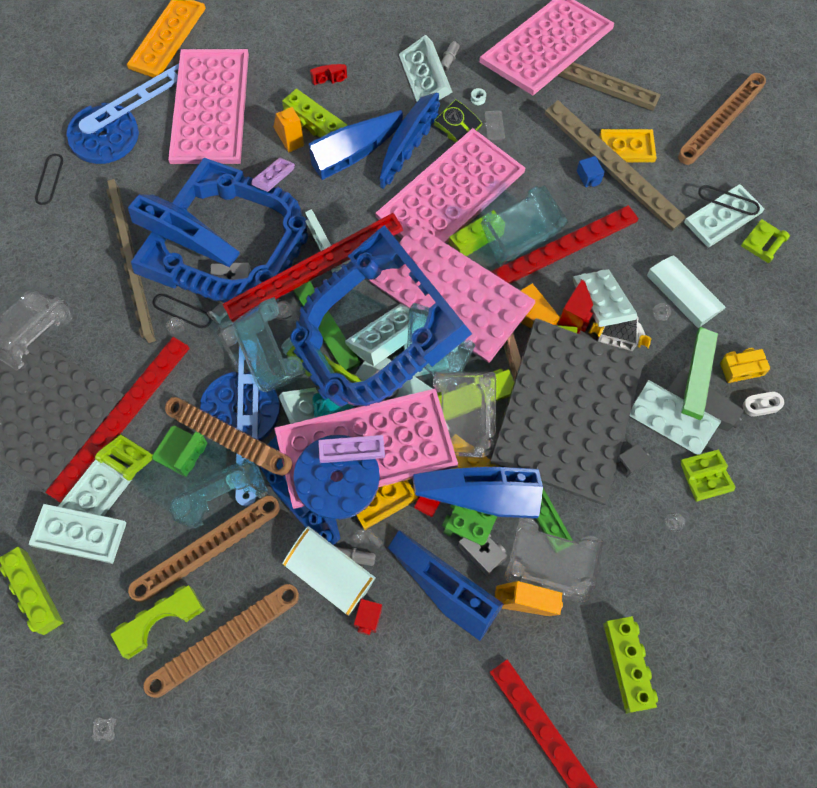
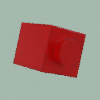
M361 599L354 623L355 628H358V633L370 635L371 632L376 633L383 608L382 604Z

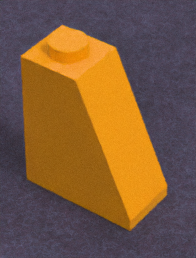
M293 107L276 113L273 127L288 153L303 147L301 122Z
M533 283L520 290L535 300L534 306L521 321L522 324L532 328L533 321L537 318L558 326L560 316Z
M520 581L497 585L495 589V598L504 604L502 609L544 616H555L561 613L563 606L561 592Z

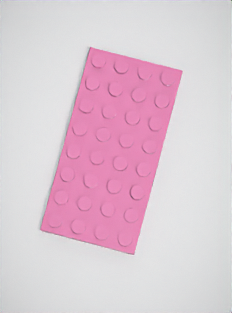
M552 0L480 57V63L533 96L611 31L614 27V22L575 0Z
M181 49L168 159L170 164H200L203 158L221 164H241L249 58L248 49Z
M472 128L375 213L376 218L380 220L394 213L403 227V231L397 234L400 238L403 239L411 227L416 224L447 244L451 235L463 229L525 172V167Z
M414 224L399 242L400 245L472 332V335L464 340L461 345L490 363L534 306L535 300ZM406 264L399 269L382 270L377 278L369 280L370 283L410 309L427 314V317L429 308L436 303L430 294L425 296L418 286L421 283H415L408 275L411 271Z
M436 388L370 404V406L349 409L275 428L280 452L288 455L292 460V468L285 476L293 509L304 506L297 495L294 485L296 462L306 447L326 436L346 435L350 437L383 435L385 458L376 459L380 473L378 487L413 479V474L458 467ZM333 472L331 475V479L335 482H339L343 478V474L340 472Z

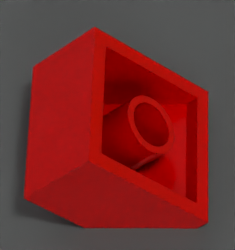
M581 279L568 300L558 323V326L577 327V334H580L581 331H586L590 324L589 321L594 314L591 312L593 302L584 280Z

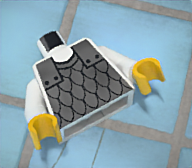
M638 316L636 320L599 327L595 322L589 332L598 334V342L633 351L636 345L638 348L644 345L649 349L651 338L645 335L642 325L638 323Z

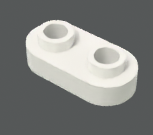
M777 392L751 395L744 401L743 410L750 416L776 413L784 406V399ZM769 401H772L774 403V406H771L769 404ZM750 405H754L756 409H752Z

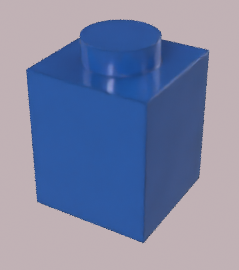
M596 156L579 161L577 173L585 187H595L602 182L605 172Z

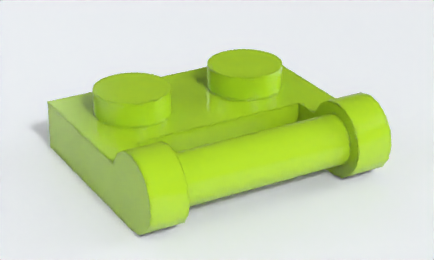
M761 219L741 246L765 262L770 263L774 258L775 252L783 242L789 239L790 235L787 231H780ZM772 235L777 239L768 251H763L762 248Z
M120 435L96 454L95 460L100 463L104 462L121 473L124 479L130 481L138 471L152 461L153 454ZM109 455H114L115 457L119 458L120 460L128 464L130 467H125L124 465L120 464L119 462L111 458Z

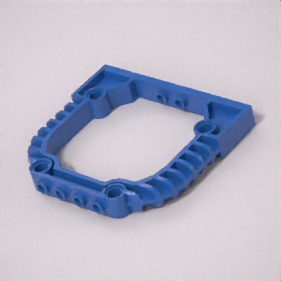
M203 158L172 203L187 210L195 197L203 199L220 195L221 198L230 200L237 196L279 212L284 217V236L267 264L254 268L248 278L236 280L219 278L185 265L180 254L169 253L164 243L167 238L151 232L132 259L131 265L134 274L174 289L179 286L184 290H190L192 293H198L203 297L225 303L292 267V261L299 256L302 244H306L308 240L306 218L302 216L297 200L289 192H285L279 187H273L268 192L253 186V178L249 176L244 177L243 171Z
M385 225L348 255L351 259L349 263L341 265L342 269L337 273L334 271L332 273L333 276L329 280L325 279L323 285L319 288L316 287L314 289L315 292L311 296H307L306 304L300 308L299 321L296 320V328L290 336L291 342L296 348L293 350L294 353L304 361L301 364L306 371L312 374L310 379L313 383L320 387L318 390L320 395L325 400L330 399L337 406H344L346 404L370 406V404L382 402L384 398L392 396L395 390L402 388L406 381L413 379V376L417 372H421L428 363L433 367L472 335V332ZM406 264L411 271L408 275L415 283L420 282L419 289L425 296L430 294L436 303L429 308L424 327L418 328L412 334V344L372 377L365 381L351 383L342 374L333 371L320 351L323 337L318 328L323 316L337 301L365 278L369 280L375 279L381 274L382 270L399 269Z

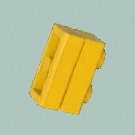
M748 348L738 354L735 351L729 352L724 355L720 362L727 383L765 376L770 370L763 349L755 350L754 348Z

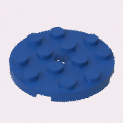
M101 103L102 106L93 108L88 106L78 112L70 121L66 133L68 144L73 153L83 161L94 164L114 162L127 155L135 146L139 135L138 125L130 111L91 134L83 133L79 128V122L109 103ZM120 105L114 107L117 111L124 109ZM105 112L95 119L100 123L110 117V115ZM102 131H106L107 135H99V133Z
M231 372L217 378L207 387L200 401V409L237 428V413L234 410L238 406V373ZM259 375L257 439L262 441L272 432L277 424L280 404L273 386ZM244 384L243 406H245L243 415H253V384ZM243 426V432L252 436V426Z
M330 435L314 441L301 453L294 469V485L300 501L309 511L322 518L341 520L359 514L370 505L379 488L380 473L376 459L320 463L319 440L351 438L346 435ZM333 472H340L343 474V478L339 482H335L331 479V475Z

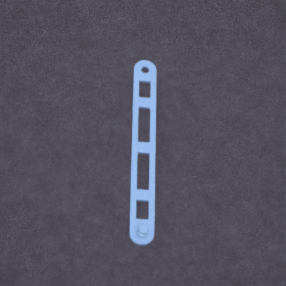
M179 64L85 117L79 122L80 130L83 133L91 134L177 84L178 75L175 71L179 70ZM167 76L172 80L151 93L145 90ZM136 94L141 97V99L120 111L114 108ZM107 112L110 117L100 123L95 119Z
M247 339L239 346L237 429L243 431V426H252V437L257 439L259 346L256 341ZM244 360H254L253 374H244ZM244 384H253V415H243ZM236 454V500L241 506L246 507L252 505L257 498V464ZM242 468H252L251 484H241ZM244 493H249L248 499L243 498Z

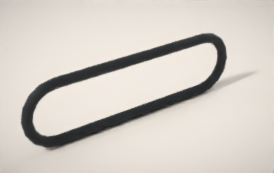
M52 154L46 159L35 195V201L40 205H46L53 199L63 165V157L60 154ZM58 156L61 162L50 199L44 203L39 202L38 195L48 161L51 157Z
M703 185L698 190V194L702 199L747 215H756L760 211V206L756 201L719 188ZM703 188H710L751 202L757 206V211L750 213L706 198L701 194V190Z
M159 294L153 300V306L157 310L162 311L168 315H171L177 319H180L186 323H189L195 327L201 329L206 328L212 322V319L209 317L208 324L200 326L171 312H168L162 308H159L156 305L157 298L164 296L208 316L207 312L199 308H196L190 304H187L181 300H178L172 296H169L167 294Z

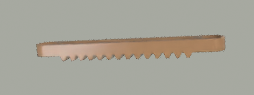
M753 73L681 148L678 155L681 163L690 165L707 150L763 89L766 83L765 76L760 73ZM756 80L760 82V84L756 85L752 81ZM689 152L692 154V157H686L684 153Z
M173 397L167 401L165 406L166 413L191 429L272 473L282 476L291 470L292 460L288 455L185 400ZM179 403V410L174 413L173 408L175 404ZM283 459L284 466L278 470L276 464L278 460Z
M273 496L262 497L130 584L129 596L137 602H145L167 589V587L172 586L176 581L181 580L182 577L187 576L190 572H193L196 568L210 561L211 558L216 557L220 552L225 551L226 548L231 547L234 543H237L240 539L245 538L248 534L254 532L255 529L260 528L263 524L274 518L280 510L277 499ZM265 503H274V509L271 512H265L263 510ZM144 585L146 587L145 594L141 597L136 596V588Z
M286 584L265 596L262 600L257 601L255 605L250 606L246 611L235 616L233 620L226 622L224 626H220L218 630L213 631L209 636L204 637L202 641L189 647L187 651L182 652L178 657L173 658L171 662L166 663L162 668L151 674L144 682L145 693L150 697L159 698L293 607L299 600L298 590L293 585ZM287 590L294 592V598L289 602L282 599L283 593ZM159 679L162 687L158 692L154 693L151 691L150 685L154 680Z

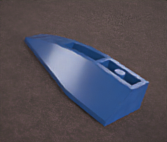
M436 92L420 97L401 122L392 138L383 162L380 188L384 189L387 184H391L394 174L400 172L403 162L409 160L412 150L415 147L417 148L421 143V138L429 133L431 125L439 116V93Z
M399 110L339 128L309 143L311 164L320 178L324 180L373 152L398 129L403 121V112Z
M138 195L128 206L132 223L229 268L240 254L237 249L187 210L155 195Z
M275 436L267 445L280 451L277 436ZM282 459L278 460L276 464L278 470L283 467ZM260 466L273 491L305 528L309 526L332 545L341 539L336 519L317 516L305 506L293 509L286 476L272 473Z
M473 467L413 474L412 476L414 493L417 496L498 517L538 518L540 514L543 485L539 469Z
M399 530L388 549L446 617L481 641L504 604Z

